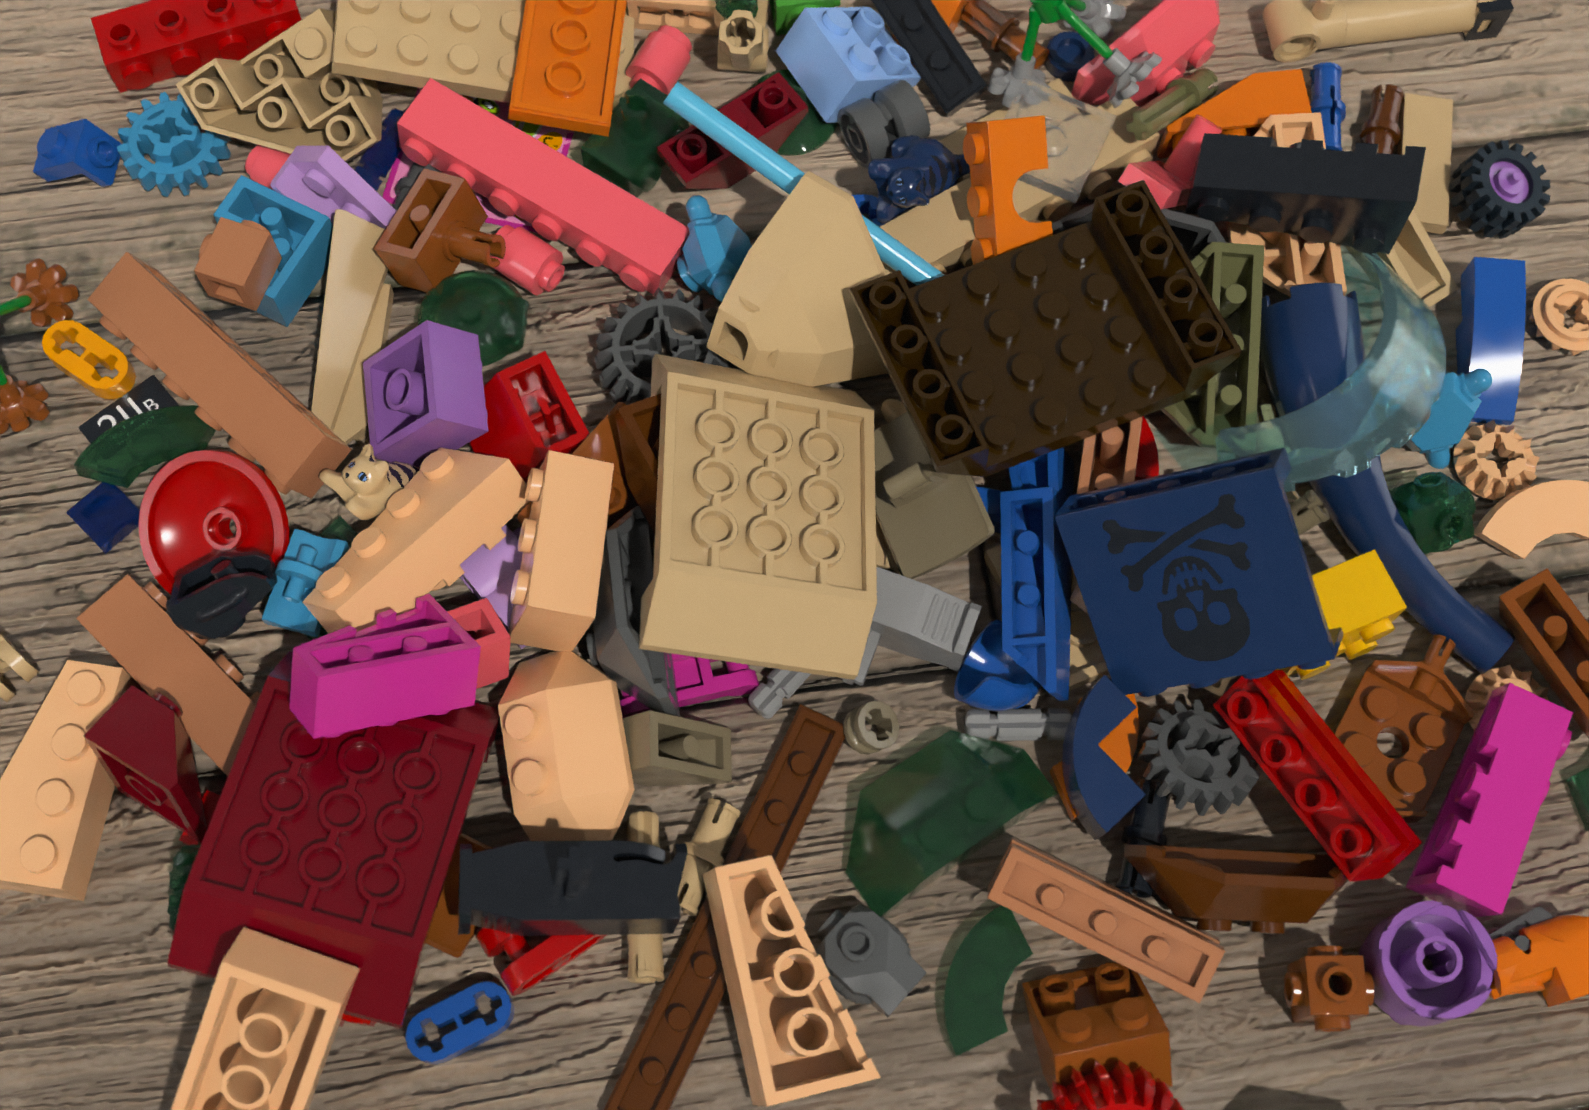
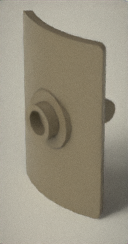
M908 412L874 430L876 518L902 576L914 579L940 568L968 553L994 534V526L972 477L936 472Z

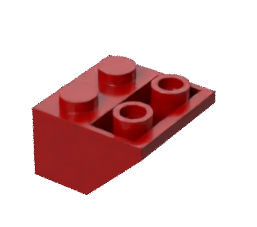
M543 351L497 372L484 386L489 431L472 440L469 444L474 453L509 459L527 485L531 468L540 469L549 450L571 455L590 433L546 351Z

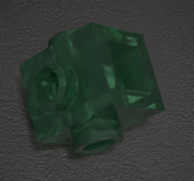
M1424 473L1418 475L1412 482L1389 489L1390 496L1398 512L1424 554L1448 550L1453 544L1474 537L1472 515L1476 511V505L1473 495L1467 487L1444 473Z

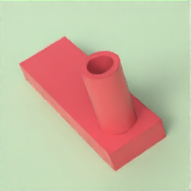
M1197 114L1166 163L1160 160L1129 163L1118 182L1128 186L1144 180L1161 210L1186 205L1191 186L1190 179L1193 176L1204 133L1220 134L1222 129Z

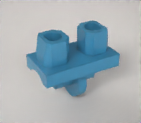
M294 529L284 559L278 562L275 571L278 582L271 591L262 616L263 622L267 625L318 637L322 625L302 602L316 587L319 577L325 571L333 568L349 550L350 546L347 541L322 538L303 530Z

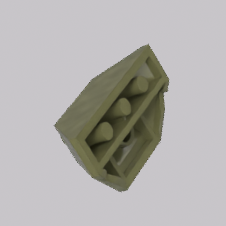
M1211 242L1199 255L1191 260V263L1242 352L1236 360L1183 401L1160 410L1200 447L1253 451L1256 444L1264 246Z

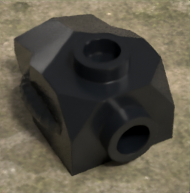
M256 551L243 553L221 552L175 577L171 599L166 602L169 616L179 629L187 630L199 639H216L229 636L245 623V616L278 582L275 573L276 565L269 555Z

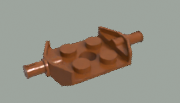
M1443 635L1433 636L1423 660L1419 662L1374 660L1366 668L1334 732L1336 737L1406 823L1418 822L1426 817L1428 811L1424 809L1462 729L1475 715L1444 674L1443 669L1456 644L1451 639L1443 644L1446 639ZM1379 733H1391L1399 739L1403 749L1400 758H1389L1381 753L1377 746V736Z

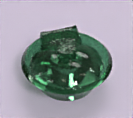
M478 270L463 271L444 278L435 288L427 293L419 309L418 326L429 320L477 334L482 366H487L523 348L527 329V312L530 304L522 298L518 290L509 281L499 275Z

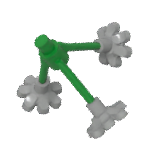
M1030 0L1032 5L1029 8V23L1022 53L1017 55L1015 65L1009 71L1002 68H996L993 71L988 91L995 95L1005 93L1002 104L1008 108H1017L1020 99H1023V102L1029 107L1040 106L1041 100L1049 101L1051 99V87L1045 84V73L1039 69H1034L1036 59L1032 55L1040 24H1051L1060 19L1063 20L1068 30H1075L1105 58L1103 64L1115 75L1114 82L1107 90L1110 96L1108 100L1114 108H1117L1124 99H1128L1138 92L1139 86L1136 82L1143 81L1151 73L1152 69L1162 61V58L1154 52L1149 54L1147 51H1144L1136 59L1129 60L1117 48L1112 51L1104 42L1114 34L1110 21H1122L1126 15L1124 6L1113 4L1115 0Z

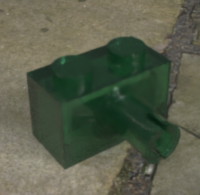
M640 78L631 90L625 92V97L620 98V103L612 111L609 136L592 134L580 148L583 166L638 198L643 191L649 192L653 189L661 176L662 168L666 164L657 153V147L689 128V122L663 104L668 95Z

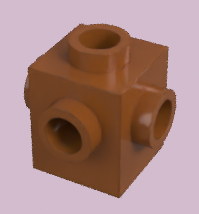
M1329 945L1307 948L1308 956H1304L1287 965V972L1284 977V994L1287 1005L1291 1007L1292 1023H1314L1315 1031L1351 1030L1350 1022L1369 1015L1368 1006H1372L1374 1001V982L1371 973L1364 971L1363 955H1343V948L1341 946ZM1330 977H1333L1334 992L1329 987Z

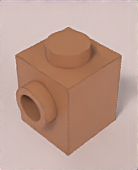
M221 217L213 233L208 234L202 241L199 261L194 272L208 296L257 311L282 257L271 233L264 226L251 220H242L239 223Z

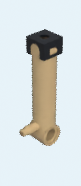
M1273 0L1265 7L1262 16L1274 58L1281 62H1294L1309 57L1318 49L1462 32L1465 41L1496 38L1513 12L1514 7L1511 0H1316L1311 2L1310 0Z

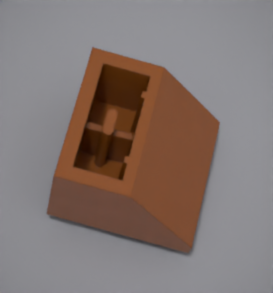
M1110 962L1094 968L1066 974L1049 975L1043 979L1022 983L1023 995L1042 1072L1050 1091L1052 1090V1081L1065 1087L1072 1083V1068L1080 1072L1083 1077L1092 1074L1095 1060L1104 1065L1107 1072L1112 1070L1118 1060L1128 1065L1131 1072L1142 1066L1150 1072L1153 1079L1160 1078L1168 1087L1172 1086L1169 1030L1139 973L1119 963Z

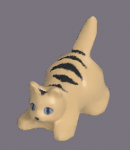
M366 444L361 453L343 469V473L325 469L320 472L319 478L345 501V507L348 511L359 519L367 521L374 517L376 519L384 511L390 497L403 489L420 470V467L397 461L389 463L377 461L372 445Z

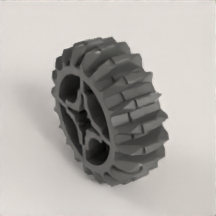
M658 287L654 293V299L649 301L638 292L634 298L635 307L633 308L620 302L619 307H617L619 318L606 316L604 322L606 333L598 334L596 340L597 349L600 352L595 356L596 368L602 371L599 375L600 384L604 389H611L610 398L615 405L619 402H626V405L651 397V383L637 377L645 376L652 378V359L655 354H662L661 344L663 342L666 343L667 354H670V357L733 368L731 362L706 348L717 314L715 307L703 311V300L700 299L699 295L688 303L684 302V293L680 289L674 293L672 299L664 298L663 291ZM673 329L684 331L690 335H680ZM649 331H652L651 334L646 338L636 340L641 335Z

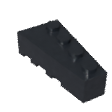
M1204 133L1194 167L1185 213L1199 215L1202 219L1213 222L1229 221L1248 225L1260 232L1277 231L1297 235L1313 243L1331 242L1350 246L1362 253L1374 254L1379 252L1389 254L1417 202L1426 147L1406 146L1405 154L1399 155L1378 153L1379 144L1356 143L1354 152L1336 151L1323 148V141L1302 139V142L1292 144L1289 147H1277L1272 137Z

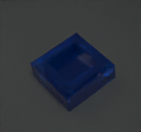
M109 478L104 480L66 512L105 554L139 526L140 510Z

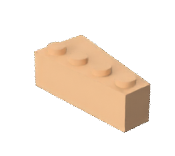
M439 447L437 451L431 453L423 460L420 470L408 484L390 497L386 508L376 520L353 539L352 547L336 565L319 577L316 587L302 603L328 634L349 625L356 628V632L375 625L377 614L389 609L397 612L396 616L415 609L416 598L424 596L430 591L439 590L446 585L450 587L465 573L460 564L480 546L484 545L487 549L491 550L506 537L501 528L529 502L525 500L526 483L507 458Z
M67 660L1 776L0 889L84 901L115 788L113 781L85 740L84 735L131 685L141 690L142 687L123 668Z
M772 856L719 866L704 873L703 879L752 1105L768 1107L881 1078L872 1059L867 1057L855 1033L857 1032L856 1026L848 1010L843 1008L828 978L830 974L821 955H817L804 929L805 923Z

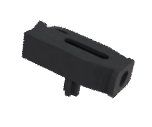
M522 841L472 853V844H460L458 934H470L471 925L520 936L674 934L680 921V905L677 895L687 857L686 844H675L670 862L664 864L665 851L663 849L634 841Z

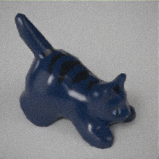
M910 135L894 140L891 146L893 158L872 159L868 166L869 177L876 183L878 189L877 220L883 224L907 209L911 210L916 206H926L931 198L955 186L960 177L970 174V166L966 163L964 154H953L942 142L936 139H925Z

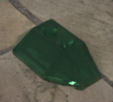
M949 730L860 791L845 875L868 908L880 917H883L1054 798L1057 792L1025 749Z

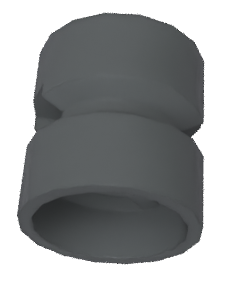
M898 80L876 91L874 101L869 98H862L841 109L838 113V122L844 141L851 154L864 168H868L872 159L892 157L891 146L894 140L910 135L927 139L930 135V123L925 107L917 92L905 80Z

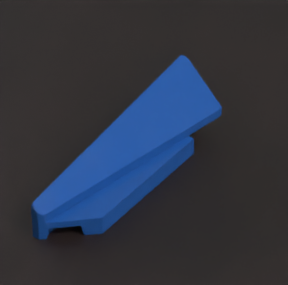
M1062 447L1008 468L1013 491L1000 492L1002 650L1059 701L1069 700L1072 565L1054 516L1069 496L1073 495L1074 488L1073 459Z

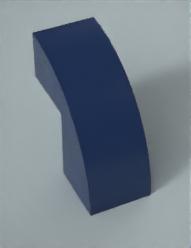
M1106 675L1084 695L1077 705L1065 733L1062 753L1063 778L1070 803L1078 819L1094 840L1106 834L1146 795L1098 745L1136 708Z

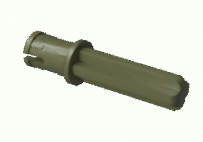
M1201 68L1194 71L1187 78L1181 77L1173 80L1163 94L1133 112V117L1126 121L1127 131L1134 132L1136 140L1143 141L1148 139L1179 117L1200 106L1203 101L1213 97L1218 90V86H1212L1209 89L1208 87L1218 81L1216 75L1209 69Z

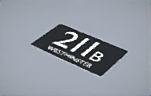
M152 375L80 425L79 430L103 460L109 463L180 413L182 408L160 381Z

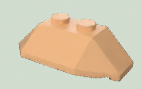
M1321 112L1270 115L1261 125L1260 130L1254 135L1256 137H1272L1277 147H1289L1292 144L1302 142V139L1323 141V148L1326 149ZM1226 221L1229 243L1264 246L1263 282L1291 297L1290 287L1312 283L1342 284L1343 295L1345 296L1347 288L1340 244L1331 242L1313 243L1306 241L1301 236L1277 231L1260 232L1248 225Z
M553 651L520 662L498 704L514 815L530 841H612L621 825L635 790L617 682L574 651Z

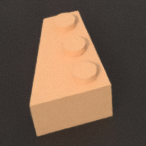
M549 450L540 469L531 468L526 486L525 500L532 501L529 519L524 518L518 541V551L523 552L520 570L516 571L511 590L513 608L508 630L511 637L510 643L558 652L573 651L594 621L614 463Z

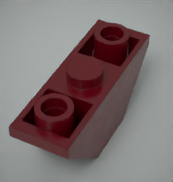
M778 72L724 105L718 111L777 152L808 113V106ZM693 125L657 147L659 156L686 189H728L756 171Z

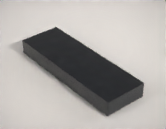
M871 0L900 45L908 52L912 63L949 117L988 90L987 83L931 0Z

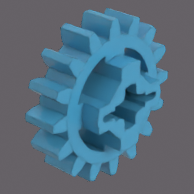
M161 92L159 97L160 103L153 105L150 101L144 99L141 101L144 112L140 115L134 112L126 114L132 127L118 129V134L123 144L117 146V151L124 161L123 164L133 180L138 178L146 191L151 190L157 184L161 194L168 197L172 188L179 186L185 196L190 193L191 183L197 182L203 188L208 187L205 176L209 172L216 175L223 173L218 159H230L231 153L226 143L231 141V137L205 130L206 134L201 133L199 127L194 125V123L197 125L199 123L181 93L178 95L177 100L170 101L167 93ZM144 153L149 154L151 160L156 161L155 164L146 160Z

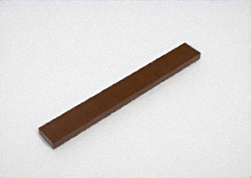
M800 704L722 866L771 855L782 875L846 740L842 723ZM708 897L694 922L604 1110H670L727 991Z

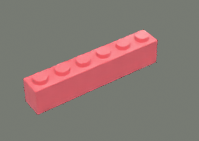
M432 78L428 80L397 122L400 148L410 160L421 166L429 164L445 174L465 178L470 188L488 198L496 210L507 216H514L515 214L531 223L534 230L545 239L554 242L560 240L574 248L578 256L588 264L596 267L603 265L617 273L623 283L638 292L646 290L654 295L658 287L661 291L677 269V259L684 254L682 248L690 234L687 226Z

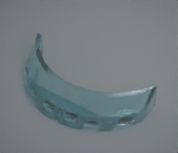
M1340 244L1345 279L1371 285L1380 291V307L1383 312L1382 325L1378 337L1364 361L1339 386L1301 409L1268 421L1220 430L1215 439L1218 462L1285 447L1292 469L1283 486L1285 492L1295 491V483L1317 480L1332 475L1348 478L1371 468V460L1391 447L1400 449L1423 427L1431 416L1432 404L1440 399L1445 383L1446 346L1444 336L1435 315L1425 301L1377 253H1362L1353 247Z

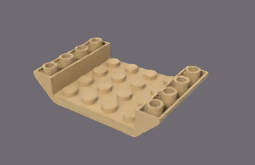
M655 354L652 359L651 397L661 394L654 570L653 579L641 597L639 649L854 680L859 673L877 604L874 409L855 391L823 385L808 387L752 375L744 370Z

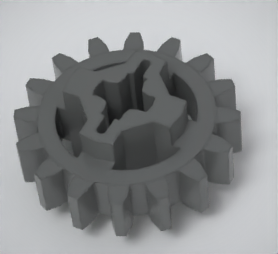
M1179 700L1174 701L1168 712L1160 708L1140 737L1143 746L1138 753V760L1149 763L1143 773L1146 780L1158 779L1161 782L1156 793L1159 797L1166 796L1170 792L1177 796L1176 808L1182 810L1187 802L1195 804L1198 815L1204 816L1211 804L1220 815L1225 814L1232 803L1237 806L1243 803L1260 777V773L1255 770L1258 766L1257 761L1215 708L1211 713L1204 711L1201 700H1195L1189 710ZM1171 736L1173 741L1167 747V739ZM1231 768V777L1229 778L1227 773Z

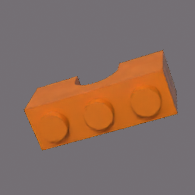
M1045 115L966 123L967 134L963 140V154L966 163L970 166L971 187L967 193V206L970 215L974 218L975 239L971 245V258L974 265L1052 236L1053 229L1052 221H1026L1021 218L1014 208L1012 199L1014 186L1023 174L1032 170L1048 169Z

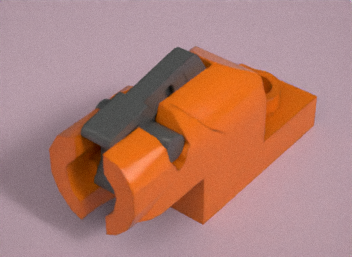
M1536 907L1489 933L1497 954V970L1493 971V979L1490 989L1492 988L1489 994L1491 998L1497 999L1505 995L1541 991L1548 1007L1589 994V917L1576 915L1554 917L1542 907Z

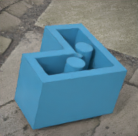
M241 175L213 216L217 223L221 217L239 223L242 220H251L269 230L282 260L255 312L288 327L328 268L333 225L328 216Z

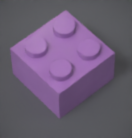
M426 320L363 362L370 445H372L375 459L387 462L397 461L420 467L423 460L431 453L437 451L439 447L457 450L489 431L482 361L477 334Z

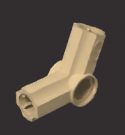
M727 0L725 20L720 22L718 69L766 73L769 28H766V22L768 21L770 0Z

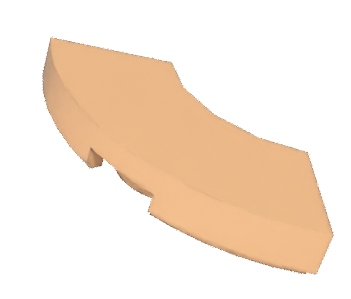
M1555 480L1537 483L1521 490H1516L1496 503L1482 518L1472 534L1515 559H1525L1537 543L1554 534L1567 533L1581 539H1589V482Z

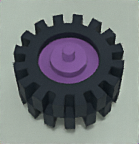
M1500 140L1496 144L1494 141L1489 142L1454 170L1451 177L1455 180L1449 184V192L1458 194L1450 200L1453 207L1462 206L1463 211L1458 214V217L1462 222L1469 217L1473 221L1469 228L1474 232L1484 227V237L1492 238L1498 234L1499 239L1506 238L1510 234L1513 235L1546 210L1544 206L1549 203L1551 195L1544 192L1550 189L1551 185L1550 180H1541L1540 176L1547 171L1543 164L1535 168L1532 161L1537 157L1531 151L1525 156L1521 154L1524 146L1515 143L1509 148V140Z

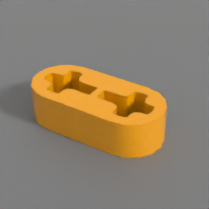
M62 320L50 326L43 335L42 347L51 362L60 371L103 399H117L129 392L135 384L136 373L127 357L118 348L81 323L74 320ZM65 341L72 344L77 342L83 353L79 357L71 350H62L60 348ZM100 363L108 370L116 368L118 374L113 379L108 376L102 378L94 367Z

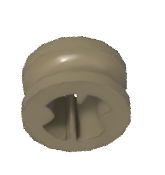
M874 700L853 708L846 715L843 723L846 741L852 749L860 754L869 755L891 747L899 735V722L895 712L890 706L881 701ZM865 721L868 724L876 725L877 735L873 731H867Z

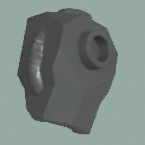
M859 903L845 916L837 909L815 934L822 941L815 951L817 955H821L830 974L828 978L834 989L851 1002L860 1003L861 1005L871 1004L887 1017L892 1014L927 973L911 957V949L904 934L889 920L880 917L874 911Z

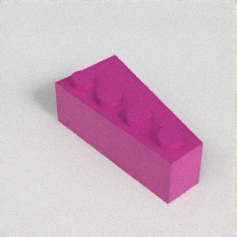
M1507 683L1492 691L1406 888L1432 901L1443 902L1441 904L1448 905L1457 910L1463 909L1474 917L1502 915L1539 808L1549 791V780L1554 765L1562 757L1570 743L1572 731L1568 730V726L1573 712L1512 683Z

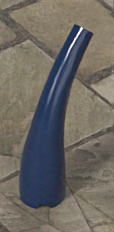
M1312 283L1290 287L1291 299L1271 305L1269 296L1263 297L1259 355L1261 367L1283 432L1311 488L1323 502V508L1327 509L1331 521L1356 556L1374 549L1376 550L1407 606L1405 610L1433 636H1445L1446 639L1443 644L1449 639L1454 641L1456 646L1452 651L1481 674L1486 673L1506 653L1514 642L1515 637L1478 605L1473 607L1441 576L1417 545L1390 496L1383 474L1374 424L1356 291H1351L1344 296L1342 284Z

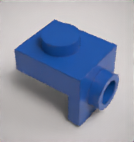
M86 118L45 129L37 143L38 155L33 173L47 182L83 174L102 187L110 186L114 182L120 160L117 146L122 143Z

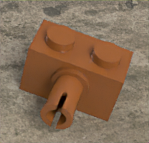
M424 168L374 249L399 285L440 296L462 259L495 268L500 265V261L490 257V255L503 259L506 243L501 235L479 231L488 216L465 178Z

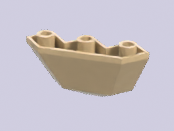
M319 8L243 59L214 58L175 84L201 128L221 135L290 154L296 146L328 145L345 162H348L381 141L383 98L376 80L331 73L336 11Z
M811 171L803 175L745 256L718 308L707 342V349L749 374L808 387L888 373L850 295V288L887 275L854 196Z

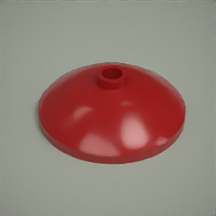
M210 449L183 454L167 463L154 476L145 491L140 507L139 539L145 561L151 573L163 589L171 595L176 576L221 552L243 553L256 551L269 555L277 568L278 562L284 559L289 545V524L280 494L272 481L260 468L240 455L228 451ZM231 519L236 524V535L230 530Z

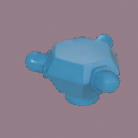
M695 195L689 198L686 203V211L690 220L687 226L690 234L682 248L684 254L677 259V268L682 280L692 291L700 292L705 289L710 295H714L717 300L722 302L752 245L749 237L727 215L711 213L708 201L703 196Z
M1483 368L1475 369L1467 374L1462 372L1458 375L1455 372L1445 371L1433 373L1419 372L1407 378L1401 389H1391L1390 391L1375 393L1371 399L1372 408L1375 412L1384 414V417H1387L1385 424L1411 451H1420V454L1425 453L1428 463L1433 468L1443 469L1450 463L1449 448L1461 441L1482 402L1478 397L1481 396L1482 392L1491 387L1493 377L1488 370Z

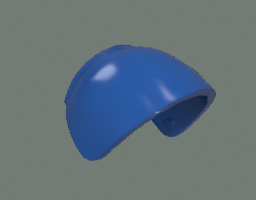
M991 621L977 636L968 650L955 681L954 696L956 700L975 708L1005 711L1026 705L1041 689L1042 686L1002 650V621Z

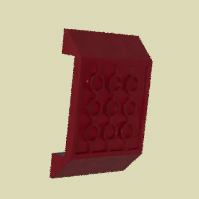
M289 651L266 679L182 894L167 965L171 968L216 979L222 960L245 927L360 968L344 1014L401 1029L419 975L420 958L483 763L488 761L500 723L499 709L475 702L474 706L451 710L443 715H426L401 720L390 726H372L348 731L337 737L313 739L289 709L293 651Z

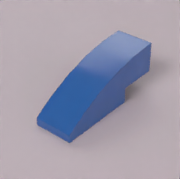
M1474 257L1460 276L1462 322L1455 330L1457 375L1462 372L1467 374L1475 369L1483 368L1488 370L1493 377L1491 387L1482 392L1481 396L1478 397L1482 402L1471 422L1488 423L1494 420L1496 424L1511 425L1515 417L1524 349L1526 317L1525 261Z

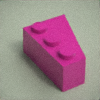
M426 594L416 598L415 609L397 616V612L391 609L377 614L375 625L356 632V628L349 625L294 647L289 709L312 738L315 739L319 737H337L348 731L372 726H390L401 720L426 715H443L451 710L474 706L481 646L430 594Z

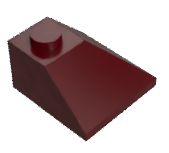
M131 685L88 730L84 738L118 791L182 832L184 831L199 843H202L207 831V823L191 742L179 721L182 712L166 696L155 693L150 697Z

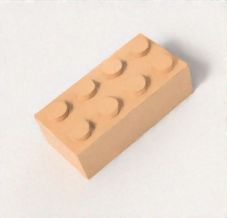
M244 927L221 962L171 1110H308L360 968Z

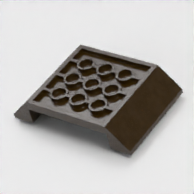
M1144 180L1095 197L1092 218L1087 223L918 286L908 288L900 270L850 288V295L937 473L987 477L1171 406L1187 398L1236 360L1242 352Z

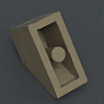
M652 710L623 718L634 784L665 786L725 784L732 782L731 728Z

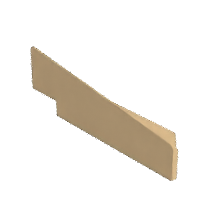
M336 209L311 412L348 444L352 440L359 443L369 435L363 362L386 347L394 292L391 284H384L388 268L374 249L385 229L346 210Z

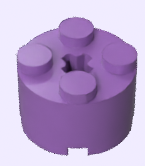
M1422 901L1385 918L1371 930L1365 942L1361 945L1358 955H1363L1364 971H1369L1372 975L1374 1002L1393 1021L1401 1025L1434 1026L1475 1011L1487 1000L1492 990L1490 986L1493 979V971L1497 970V954L1489 933L1473 915L1463 909L1457 910L1448 905L1441 904L1443 902ZM1426 957L1430 959L1433 968L1428 971L1422 962Z

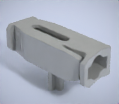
M876 567L877 604L859 673L854 680L842 678V682L850 685L855 683L862 686L864 684L878 645L904 655L947 666L949 669L959 672L982 606L972 602L968 603L925 583Z

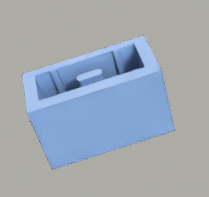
M871 7L804 8L776 49L779 57L826 123L838 122L839 111L862 98H869L874 101L876 91L898 80H905L913 87L922 78L910 62L911 58L908 52L897 44L886 29L881 15Z

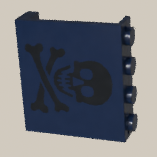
M1285 447L1069 496L1054 516L1111 680L1125 695L1138 693L1140 697H1150L1162 693L1169 687L1187 684L1191 688H1204L1215 684L1222 678L1240 675L1245 679H1257L1269 675L1275 669L1297 666L1303 670H1310L1325 665L1327 660L1335 659L1344 634L1342 627L1328 628L1283 485L1292 468Z

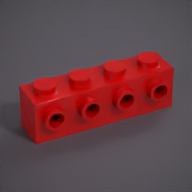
M150 0L91 18L104 64L120 93L133 89H144L153 83L180 75H190L214 58L241 60L302 20L296 0Z

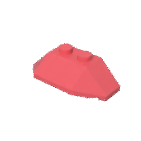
M1162 0L1109 45L1112 51L1117 48L1129 60L1136 59L1144 51H1147L1149 54L1154 52L1162 58V61L1152 69L1151 73L1143 81L1136 82L1139 90L1130 98L1137 106L1142 107L1159 94H1163L1168 85L1173 80L1183 77V73L1191 66L1198 69L1210 58L1216 48L1212 42L1220 24L1219 0ZM1100 54L1086 63L1077 72L1071 94L1079 105H1101L1109 101L1110 96L1107 90L1114 82L1115 75L1103 64L1105 58Z

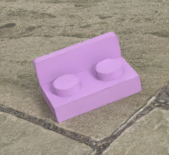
M328 145L296 146L270 183L274 191L328 216L332 225L336 209L346 210L383 229L387 228L397 212Z

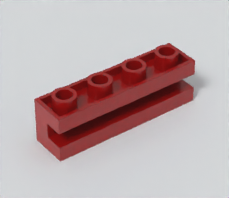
M1274 670L1269 675L1257 679H1245L1241 676L1213 705L1349 882L1383 878L1422 843L1283 670Z

